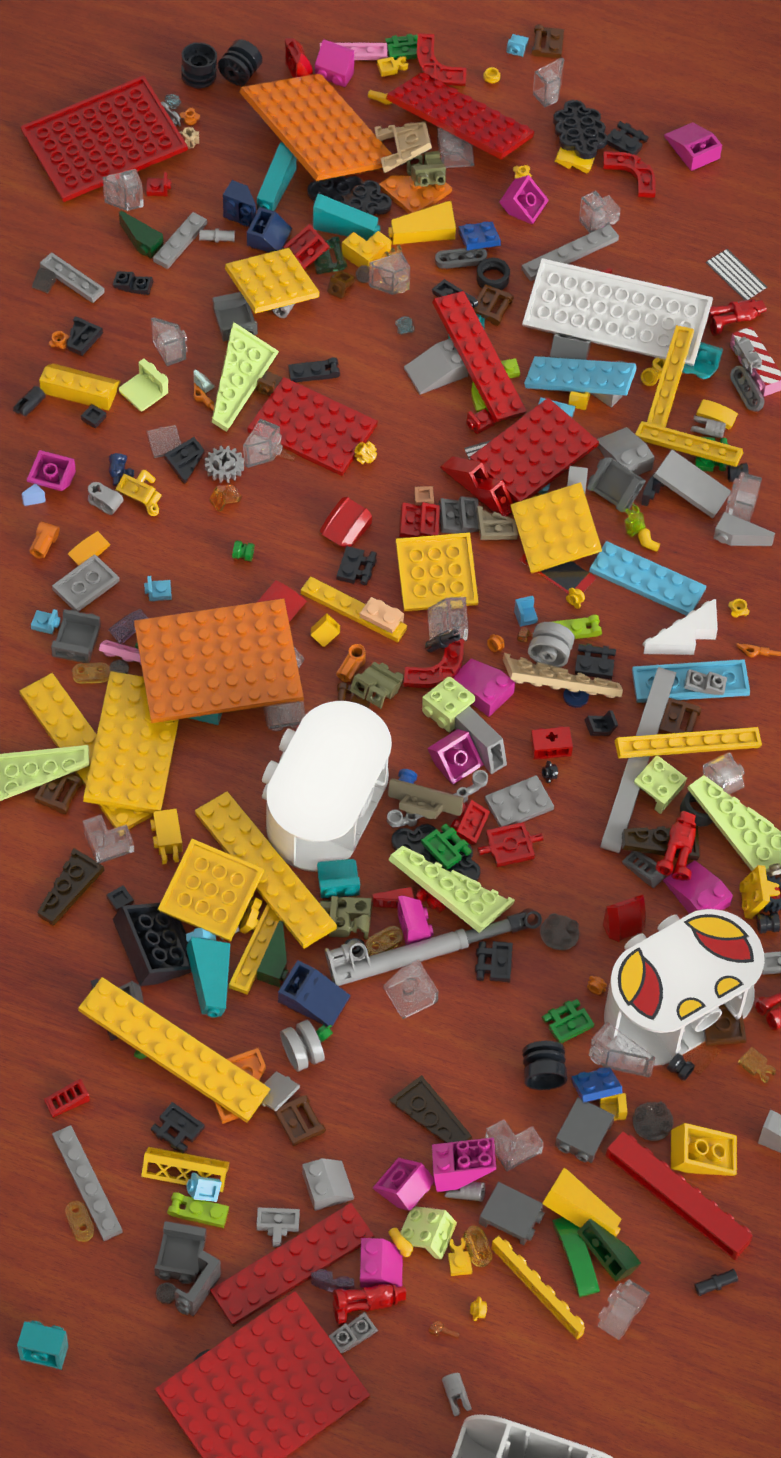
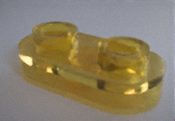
M102 662L81 663L75 665L72 669L74 681L80 684L102 683L107 681L110 675L109 666Z
M389 926L369 937L366 942L368 954L372 956L399 946L403 940V932L399 927ZM374 946H378L379 949L376 950V949H373V947H374Z
M80 1201L70 1202L65 1208V1214L73 1235L78 1241H88L94 1235V1227L87 1209ZM74 1208L79 1209L77 1213L72 1212ZM82 1226L87 1227L85 1231L79 1230Z
M470 1226L463 1234L467 1251L474 1265L485 1267L491 1262L493 1257L484 1231L480 1227Z

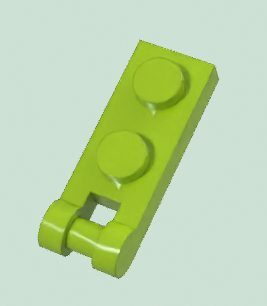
M591 615L588 618L553 621L567 627L573 633L575 639L597 637L602 634L598 615Z
M177 1192L172 1194L171 1200L173 1202L167 1211V1214L170 1216L224 1228L229 1206L193 1199ZM180 1204L186 1205L185 1210L179 1208Z

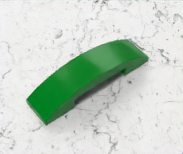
M564 1217L552 1220L558 1239L561 1240L569 1262L579 1298L599 1292L597 1278L588 1249L583 1239L577 1233L579 1227Z

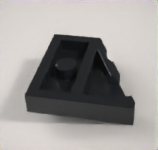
M75 316L73 319L74 326L71 328L67 347L69 351L83 356L104 332L101 327Z
M193 437L164 454V459L185 484L205 450Z

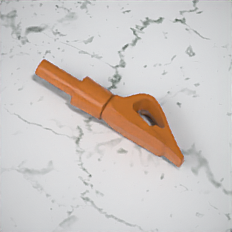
M194 383V399L197 402H204L208 408L214 411V402Z
M736 644L750 658L757 654L781 656V652L769 650L766 647Z

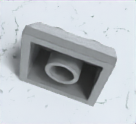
M322 1158L302 1164V1174L314 1211L354 1200L342 1161Z

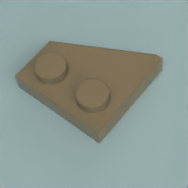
M477 506L480 540L517 539V526L514 519L504 517L497 512L489 513L484 511L483 507Z

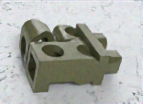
M439 151L424 152V165L422 155L414 157L419 159L418 164L411 165L410 161L412 159L407 161V173L411 176L415 186L420 185L424 187L429 184L444 185L446 183V167L440 159Z
M374 662L362 674L358 673L354 676L350 691L363 699L366 698L368 702L382 709L385 697L391 699L398 693L404 675L399 672L393 673L389 671L388 665L383 662L380 664ZM361 687V688H364L365 690H364V692H362V691H360L358 688Z
M332 896L331 901L320 902V905L337 924V929L329 933V937H348L351 931L357 933L358 928L364 932V939H369L372 910L371 898H338V896Z

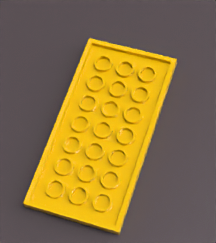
M110 671L83 802L149 813L162 810L179 719L151 723L144 678L142 676Z

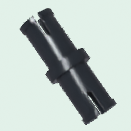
M456 629L445 634L441 633L436 638L426 641L425 648L432 647L427 649L429 653L439 648L444 649L450 643L460 640V633L454 636L455 633L459 632Z
M731 1269L719 1275L713 1274L711 1278L695 1283L694 1286L698 1296H702L705 1293L713 1290L719 1291L723 1286L737 1282L738 1276L735 1270Z

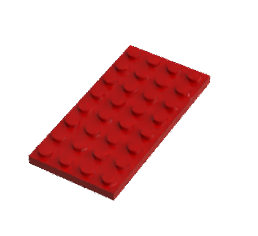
M419 73L387 93L386 100L499 159L504 158L533 138L535 133L527 125H522L513 118L504 116L498 110H493L487 107L486 104L472 99L471 96L458 92L457 89L445 85L442 81L430 78L426 73Z

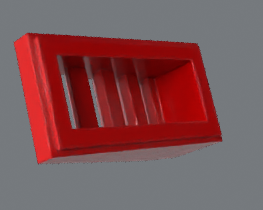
M407 887L375 893L372 896L373 907L398 908V896L414 899L412 888Z
M82 1079L72 1082L44 1099L52 1118L90 1101L89 1093ZM79 1090L81 1095L78 1096L76 1091ZM69 1094H72L73 1100H70ZM62 1097H64L66 1101V1104L64 1105L60 1099ZM55 1100L59 1106V1108L55 1109V1106L53 1104V1101Z

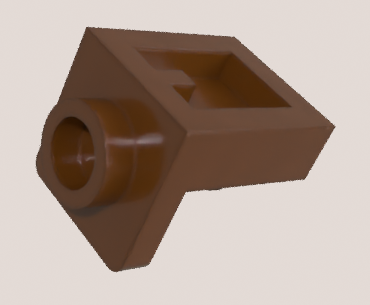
M342 270L331 276L327 292L343 298L346 288L354 283L355 276Z
M266 371L263 377L257 380V391L270 396L282 380V377Z

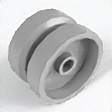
M554 622L539 623L534 629L528 654L535 662L562 667L568 662L575 637L567 627Z
M308 1020L298 1023L296 1030L288 1027L280 1031L284 1050L291 1065L297 1072L308 1068V1060L313 1065L325 1060L321 1042L314 1027Z

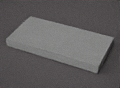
M674 450L670 451L653 475L654 478L711 518H714L732 492Z

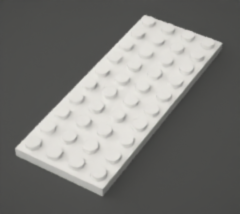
M542 258L522 325L532 329L554 334L559 333L562 336H572L580 338V340H589L592 343L665 360L676 325L694 329V334L685 364L694 366L713 297Z

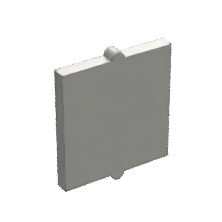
M276 1071L264 1083V1085L270 1088V1092L263 1100L262 1105L277 1111L300 1088L299 1084L292 1081L289 1076L285 1077Z

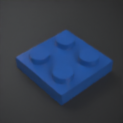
M485 221L478 224L459 226V234L466 250L501 246V239L493 222Z
M610 1067L599 1068L588 1073L581 1072L578 1075L571 1076L572 1084L583 1103L623 1093L622 1086Z

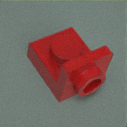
M164 172V178H147V196H168V189H171V179H168V172Z
M486 409L476 414H473L472 411L467 412V426L469 429H473L476 434L495 425Z
M423 887L417 891L416 899L421 900V903L427 900L430 908L436 909L439 914L445 910L446 906Z

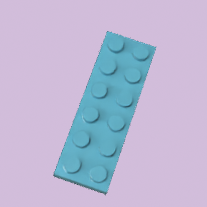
M535 356L524 384L526 388L627 396L637 367L635 363Z
M607 541L602 547V552H599L590 567V573L686 616L696 608L706 590V585Z
M745 659L632 667L637 703L647 702L658 667L676 672L669 696L672 699L689 700L750 695ZM691 669L706 675L709 672H713L727 677L724 694H705L685 689L684 684L687 671Z

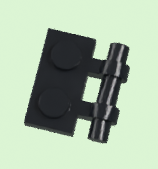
M620 121L617 127L621 131L614 128L607 136V145L619 152L637 155L643 145L640 141L646 143L649 137L643 131L636 130L630 124ZM629 133L630 135L634 136V138L627 136V134Z
M347 546L336 580L355 584L356 578L361 579V585H367L368 580L372 577V568L377 562V553L371 551L369 556L364 557L365 550ZM361 565L365 566L364 570H359Z
M588 643L586 645L579 644L578 651L585 652V656L577 655L575 675H578L579 672L589 677L612 680L615 660L607 659V657H615L616 649H611L609 646H592V644ZM591 653L600 654L602 658L591 657L590 655Z
M493 941L492 948H486V942H479L476 949V957H478L477 965H475L476 979L483 981L484 974L490 973V981L510 982L513 943ZM487 957H492L491 965L485 964Z
M171 1102L159 1117L160 1121L164 1124L161 1127L154 1124L151 1127V1131L160 1140L164 1139L171 1144L170 1147L175 1151L179 1150L185 1153L188 1146L182 1142L187 1139L193 1143L203 1131L205 1125ZM170 1129L178 1133L176 1138L168 1133Z

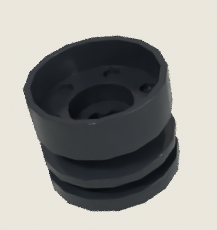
M238 39L233 42L227 52L221 57L218 62V69L222 76L230 83L242 86L257 71L263 62L260 51L252 43Z
M202 42L189 44L183 49L181 79L185 84L193 88H206L215 82L217 72L216 50L209 44Z
M538 1041L528 1044L523 1048L524 1083L527 1087L535 1090H551L566 1084L567 1068L565 1066L566 1057L563 1044L555 1041Z

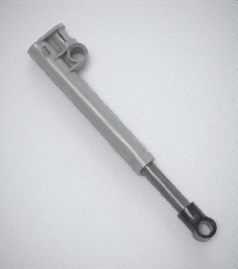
M526 908L520 913L507 916L505 920L489 924L480 933L475 929L468 931L459 929L455 932L442 934L372 956H368L366 946L355 939L341 945L340 948L334 950L325 949V955L332 981L336 985L341 986L458 951L459 949L468 948L469 943L509 931L514 933L528 928L535 929L541 925L542 917L534 909ZM530 914H534L535 918L533 922L528 923V916ZM359 945L361 947L360 952L355 955L352 954V949Z

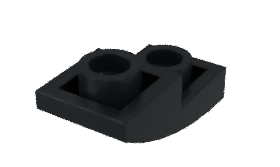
M117 271L113 287L130 293L149 295L154 281L152 277L135 276L134 272Z
M653 475L646 484L641 505L648 506L649 501L654 499L655 493H659L660 487H664V484L654 478Z

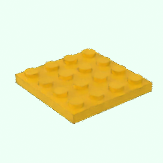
M289 248L225 264L226 272L255 314L319 297V290Z
M581 482L511 504L531 573L602 552Z
M470 533L396 539L404 611L478 605Z
M191 839L158 910L231 942L264 873V869Z

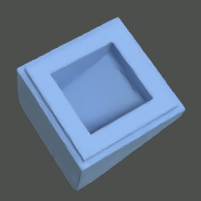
M33 484L22 493L23 505L27 506L45 502V492L37 484Z

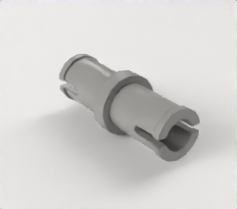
M215 228V230H199V241L210 240L216 243L219 241L234 242L235 230L225 231L219 230V228Z

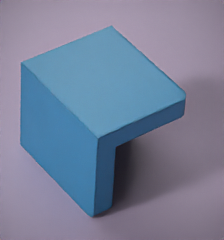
M529 596L515 599L514 613L519 627L538 623V617L534 609V597Z

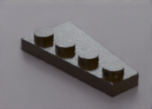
M662 826L656 829H648L647 827L624 829L622 832V849L665 856L671 828ZM698 826L695 827L696 835L692 852L688 856L689 860L697 861L700 857ZM680 849L676 850V858L679 856Z
M74 848L69 861H66L60 877L56 878L52 891L48 892L37 912L38 916L54 926L105 871L104 866Z
M422 1075L390 1099L393 1105L445 1143L472 1139L471 1134Z

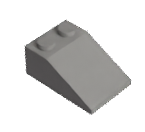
M451 338L435 344L404 366V370L420 395L468 377V371Z
M627 427L597 439L599 441L598 448L604 457L613 458L635 474L640 475L653 469L654 455L647 444Z

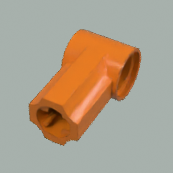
M41 521L36 530V537L29 549L30 554L38 559L45 558L52 542H56L60 528Z
M354 644L349 648L347 657L336 673V676L345 683H351L359 668L366 662L365 648L360 644Z

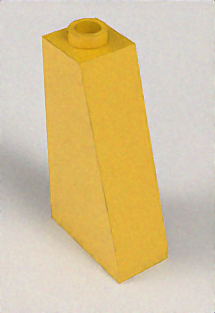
M451 201L391 220V227H388L389 238H392L393 245L455 239L456 234Z
M564 1168L542 1204L580 1228L589 1219H592L616 1237L621 1229L618 1227L621 1218Z

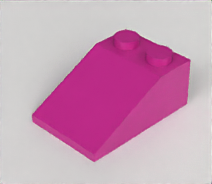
M472 658L453 678L475 696V701L472 704L488 717L514 694L515 682L499 669Z
M693 861L686 866L692 872L690 880H676L671 875L664 879V883L689 914L704 909L724 910L731 904L732 893L719 878L697 861Z

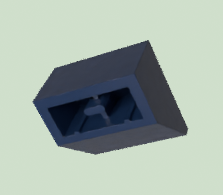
M231 180L223 193V217L250 227L256 215L255 201L247 185Z
M259 207L247 231V246L269 253L282 250L292 232V227L275 211Z

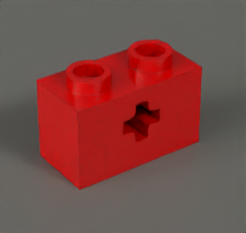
M570 727L538 728L531 731L530 741L534 760L572 756L573 744Z

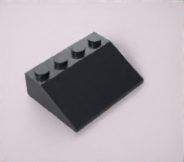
M160 903L122 906L113 918L139 986L157 985L192 973L186 949L188 942L186 941V932L182 922L158 910Z

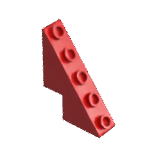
M452 456L440 466L443 471L493 512H497L504 517L512 512L511 504L514 503L503 480L489 477L482 462Z

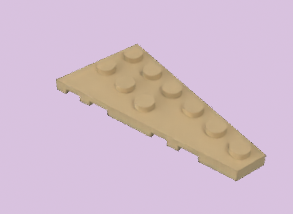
M504 653L503 662L510 679L516 683L530 682L535 686L548 685L553 689H560L561 687L567 688L572 692H579L580 690L586 691L590 695L604 694L609 698L622 696L623 689L620 683L601 678L591 680L585 674L579 672L578 675H572L564 668L537 662L535 665L526 658L520 657L519 660L510 658L511 654Z

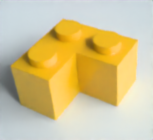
M379 231L367 241L353 232L342 242V256L367 274L391 254V239Z

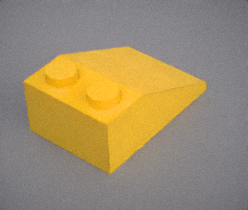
M683 1123L671 1130V1169L693 1174L737 1175V1136Z

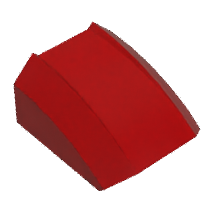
M286 38L285 64L292 77L313 75L312 66L302 46L294 38Z
M343 497L325 520L320 532L323 536L342 547H352L371 526L372 515L367 508L354 502L349 497Z
M643 894L606 907L603 927L610 939L620 942L622 939L642 934L646 923V908Z

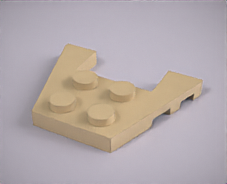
M426 122L404 124V127L389 125L385 129H381V126L374 127L376 137L380 141L395 137L398 153L381 158L384 173L432 148Z

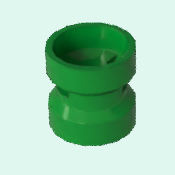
M236 540L232 558H244L245 561L251 562L255 544H243L242 541Z

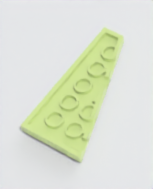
M234 322L230 331L211 421L226 432L256 388L258 378L263 377L279 352Z
M88 745L0 754V801L89 766Z
M704 775L687 788L751 871L758 865L765 866L766 869L771 864L780 863L781 865V831L774 827V824L750 807L747 808L741 804L740 800L736 797H731L723 791V788Z
M401 846L392 853L389 858L390 862L479 933L511 907L515 901L510 897L506 899L499 896V892L492 889L489 891L481 887L479 882L454 870L449 872L441 868V864L437 862L433 864L425 860L423 855L404 846Z

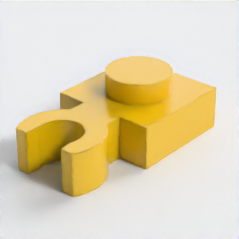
M394 57L377 60L381 77L398 74V70H408L406 57H399L397 60H394Z
M255 897L254 901H250L248 911L244 914L239 927L240 932L246 934L256 928L259 921L257 919L258 910L261 907L262 900Z
M461 1238L460 1246H455L453 1239H450L449 1247L454 1252L448 1253L451 1276L472 1274L470 1252H463L466 1243L464 1238Z

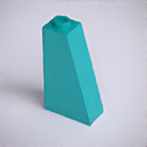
M280 142L257 196V209L261 207L275 211L296 172V157L282 142Z
M317 194L313 206V228L315 230L347 237L354 232L366 241L377 231L380 232L381 226L378 225L377 217L324 195Z
M191 937L186 949L201 1014H207L209 1017H221L226 1009L230 943Z

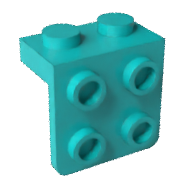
M701 342L694 366L684 364L682 373L696 374L701 379L710 378L719 367L723 349Z
M346 859L318 862L320 898L360 895V878L358 877L356 860Z

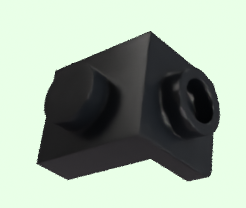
M609 710L604 716L588 715L584 719L590 736H609L618 727L612 710Z

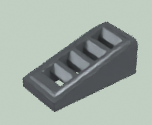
M632 851L622 861L627 868L652 888H655L666 876L655 869L657 864L655 861L641 852Z

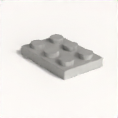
M94 554L53 584L52 590L73 610L79 612L117 584L119 577Z
M537 775L485 796V802L499 827L521 823L554 810V805Z

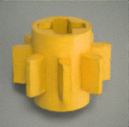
M370 441L366 444L360 442L354 450L356 460L361 464H364L365 461L367 463L373 462L377 456L375 445Z

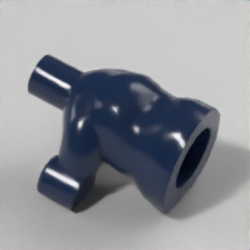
M120 453L109 455V474L113 478L114 486L119 484L124 474L134 477L133 469H125L127 456Z

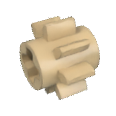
M185 127L183 132H179L188 148H194L195 144H199V131L195 132L193 127Z

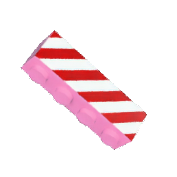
M752 326L733 333L730 342L733 351L735 337L738 341L742 337H746L754 347L752 352L756 351L762 360V366L760 368H752L751 374L762 395L767 396L780 391L781 372Z

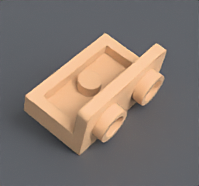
M371 597L360 612V618L393 633L399 623H403L404 613L397 608L386 605L379 599L376 600Z

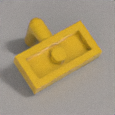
M142 470L137 479L124 474L115 490L147 505L155 488L143 482L146 479L149 483H154L155 477L146 470Z

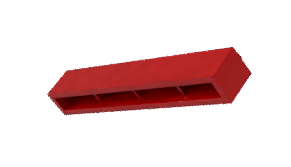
M622 1132L607 1148L606 1157L732 1259L736 1260L750 1244L753 1235L746 1226L738 1224L730 1213L723 1212L718 1208L715 1201L703 1196L702 1192L697 1187L688 1184L681 1174L673 1172L663 1160L659 1161L653 1156L651 1150L639 1145L632 1135Z

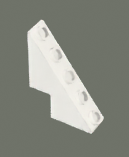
M716 599L706 601L701 608L696 611L692 610L682 620H676L671 627L664 628L655 637L646 639L643 643L645 647L644 654L694 655L696 639H716L718 630Z

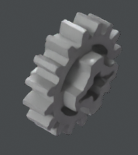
M220 446V450L213 448V453L208 452V458H205V471H207V475L212 476L213 480L218 478L220 483L223 480L229 483L231 478L235 481L236 475L241 476V471H244L242 453H236V448L230 450L229 446L226 449Z

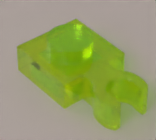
M632 504V510L626 508L628 518L625 520L627 534L631 537L645 528L643 513L639 512L640 508L635 504Z

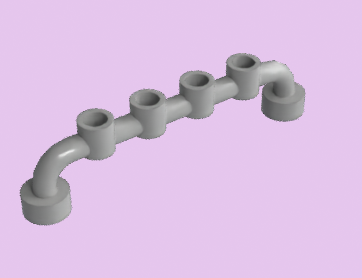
M483 770L475 771L472 777L473 785L467 788L460 787L457 793L453 795L463 797V803H465L469 795L487 784L488 774ZM391 810L387 814V823L392 827H402L404 825L413 827L417 824V819L424 816L407 813L403 817L399 810Z

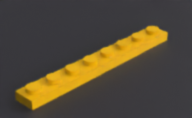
M758 727L619 737L614 740L618 759L749 749L762 746Z

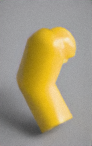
M373 90L368 92V98L377 100L386 105L392 103L386 100L387 93Z
M154 491L149 502L145 505L148 514L151 516H156L159 513L157 502L162 495L157 491Z
M641 529L638 533L641 545L657 552L660 543L651 540L649 529Z

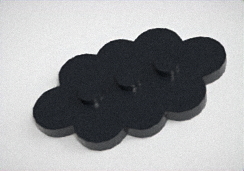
M569 100L564 104L563 110L554 113L555 134L560 138L559 145L563 149L574 151L579 158L592 159L596 156L597 149H602L607 145L605 124L601 122V114L597 110L586 108L581 101Z
M339 176L325 179V181H313L308 185L307 194L314 201L317 194H321L373 216L374 214H386L391 210V198L381 193L380 185L372 180L363 181L357 176L347 178Z
M422 824L414 831L400 828L393 833L391 843L394 850L404 846L423 855L425 860L433 864L435 862L439 863L421 844L423 838L436 830L434 826ZM447 840L452 846L456 845L452 840ZM468 845L472 850L471 854L466 856L463 852H459L462 855V860L447 871L451 872L454 870L478 881L481 873L480 867L472 861L473 849Z

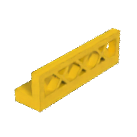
M148 1147L144 1155L141 1177L187 1185L190 1179L187 1173L194 1170L201 1177L205 1178L212 1174L220 1175V1181L222 1182L220 1192H223L229 1162ZM148 1162L156 1163L161 1170L157 1173L147 1172ZM171 1166L177 1167L181 1174L177 1177L170 1176L167 1169Z

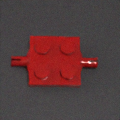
M524 822L486 830L489 845L478 847L477 850L479 856L491 853L496 866L501 867L535 859L532 844L544 839L542 833L530 835L526 830Z

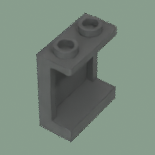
M241 292L213 297V310L223 341L229 340L233 322L253 335L258 334L257 322L254 320L251 308Z
M605 457L598 463L596 473L588 480L589 485L587 489L595 491L616 505V509L619 511L628 512L646 480L613 458Z
M64 609L63 620L56 641L53 640L51 646L52 657L89 664L101 628L100 617L91 613L85 614L76 610Z
M578 1097L556 1137L555 1146L564 1153L569 1152L575 1155L582 1162L592 1163L602 1140L614 1122L615 1115L589 1102L583 1103L582 1099Z
M498 1182L480 1215L479 1224L484 1227L490 1224L520 1239V1244L525 1245L527 1240L531 1241L535 1233L533 1228L536 1222L540 1224L545 1212L542 1211L543 1204Z
M165 1221L157 1265L154 1268L155 1276L162 1280L176 1279L184 1284L195 1283L199 1273L198 1256L202 1250L204 1251L206 1242V1228Z
M203 1250L198 1256V1267L201 1275L189 1293H185L178 1288L174 1292L177 1310L184 1315L190 1314L193 1317L209 1295L210 1289L215 1286L221 1277L220 1260Z

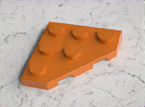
M391 175L379 184L381 191L408 214L429 208L452 192V187L447 183L444 185L429 184L424 187L420 185L415 186L411 176Z
M259 1048L227 1059L258 1081H260L266 1069ZM213 1101L222 1124L239 1118Z

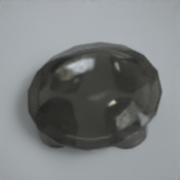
M555 913L550 914L541 925L540 934L542 940L547 946L555 950L570 949L579 939V924L567 916Z
M647 1102L635 1109L633 1127L642 1138L658 1141L665 1138L671 1132L673 1116L663 1102Z

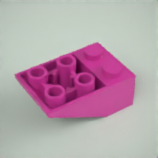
M693 122L664 134L666 140L691 171L720 159L722 149L720 141L712 132Z
M494 1137L432 1145L433 1175L437 1192L457 1190L496 1170Z

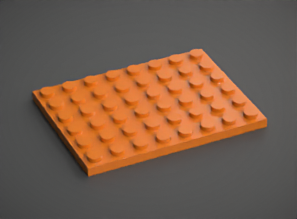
M321 74L241 87L240 94L316 181L383 168L381 158L392 155Z
M284 599L134 620L151 723L304 700Z

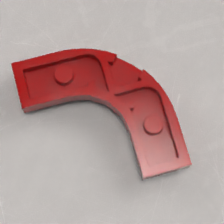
M418 33L417 60L421 70L428 74L430 78L442 81L445 85L466 86L467 68L449 67L439 63L434 55L435 34Z
M603 153V169L628 171L637 179L638 197L655 198V174L649 164L646 165L641 161L640 157L630 153Z
M464 639L450 643L444 650L443 659L433 667H405L404 687L432 688L436 687L447 677L454 678L463 662Z

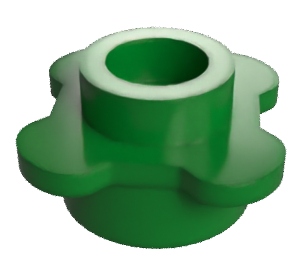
M323 1025L316 1031L321 1043L333 1034L330 1029L332 1025L328 1027Z

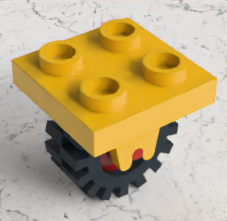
M758 865L740 882L739 890L742 894V909L744 910L745 918L752 919L763 908V912L769 910V913L778 912L781 909V878L777 877L775 879V875H766L765 866Z

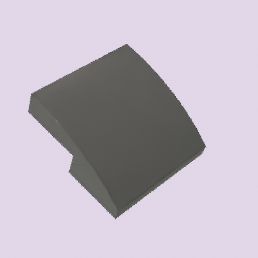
M461 496L459 500L444 498L439 500L441 533L456 534L479 531L476 511L478 499Z

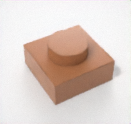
M433 486L415 487V505L421 506L422 502L434 504Z

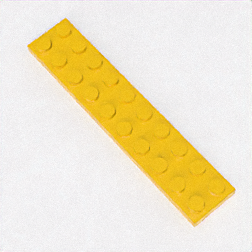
M51 673L19 690L20 695L58 748L88 745L89 766L75 771L86 787L97 734L54 674ZM98 804L119 835L153 816L149 812Z
M228 792L223 793L195 810V815L227 854L264 869L256 890L303 948L308 947L337 929V924Z
M103 977L78 1008L79 1012L246 1123H248L270 1092L269 1087Z

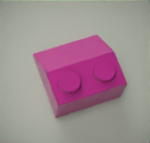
M324 39L315 63V74H321L327 81L346 87L354 74V50Z
M527 175L514 179L499 203L509 215L533 224L549 200L532 178Z
M39 450L28 475L27 482L62 491L70 486L76 472L74 459Z
M457 729L427 748L434 764L451 784H455L484 765L467 731Z
M398 896L397 915L406 945L431 938L433 936L432 925L427 923V908L422 906L421 900Z
M397 1158L373 1189L396 1207L410 1211L418 1204L420 1198L430 1190L435 1180L422 1163Z
M361 1238L360 1287H373L382 1284H395L396 1287L402 1286L403 1256L396 1245L384 1239Z

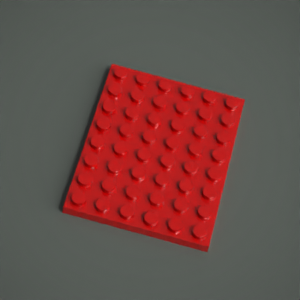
M145 76L20 126L21 132L63 203L188 150V145Z
M296 1291L289 1294L154 1390L201 1458H285L370 1397L366 1388Z

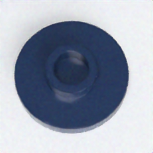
M566 688L563 698L567 705L579 708L588 702L589 694L586 691L580 690L579 692H572Z

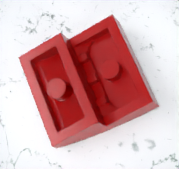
M310 224L283 246L285 249L289 248L304 270L330 248Z
M403 502L400 513L399 537L412 538L438 535L440 505L422 502L421 506Z
M277 580L257 601L264 602L284 599L289 622L307 602L297 592Z

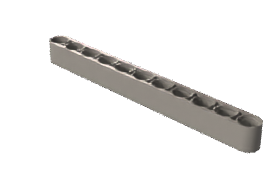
M660 667L657 668L636 736L658 734L676 672ZM650 756L628 758L600 848L620 853L622 832L628 828L640 787L634 783V780L648 765Z

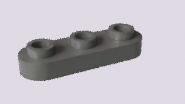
M484 248L442 250L436 253L435 264L442 269L476 266L487 259V251Z
M742 366L734 367L730 378L743 402L749 410L754 412L760 411L765 401L748 369Z

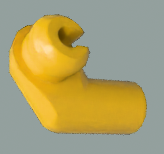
M398 1228L390 1229L389 1235L400 1250V1254L403 1257H409L413 1251L412 1244L401 1235Z

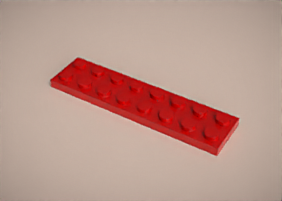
M462 291L435 298L432 303L493 421L496 423L524 415L527 410L465 292Z
M352 1203L210 1289V1294L233 1327L361 1247V1238H374V1234Z

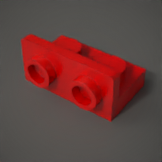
M470 800L465 804L463 803L462 814L457 816L451 823L450 828H454L460 838L474 845L477 843L490 811Z

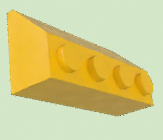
M53 363L45 366L39 380L40 388L46 395L89 406L93 404L100 409L108 411L121 384L119 380Z

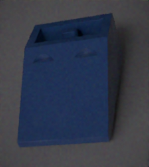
M297 960L278 991V1003L327 1027L329 1025L333 1027L350 998L347 992L318 970Z

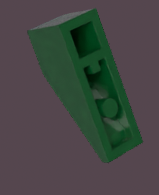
M122 210L119 212L120 225L140 254L152 258L164 245L163 234Z
M282 921L278 922L257 970V980L280 987L282 981H285L289 975Z
M589 1219L578 1230L579 1236L615 1282L631 1275L641 1264L629 1246L592 1219Z

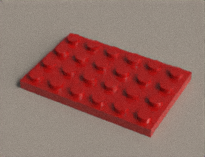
M283 377L247 429L249 433L343 476L355 458L356 453L354 450L360 442L365 443L377 427L378 421Z
M547 398L470 456V460L482 462L488 476L503 480L510 497L514 501L520 502L530 499L569 469L570 466H573L599 445V441L552 400Z

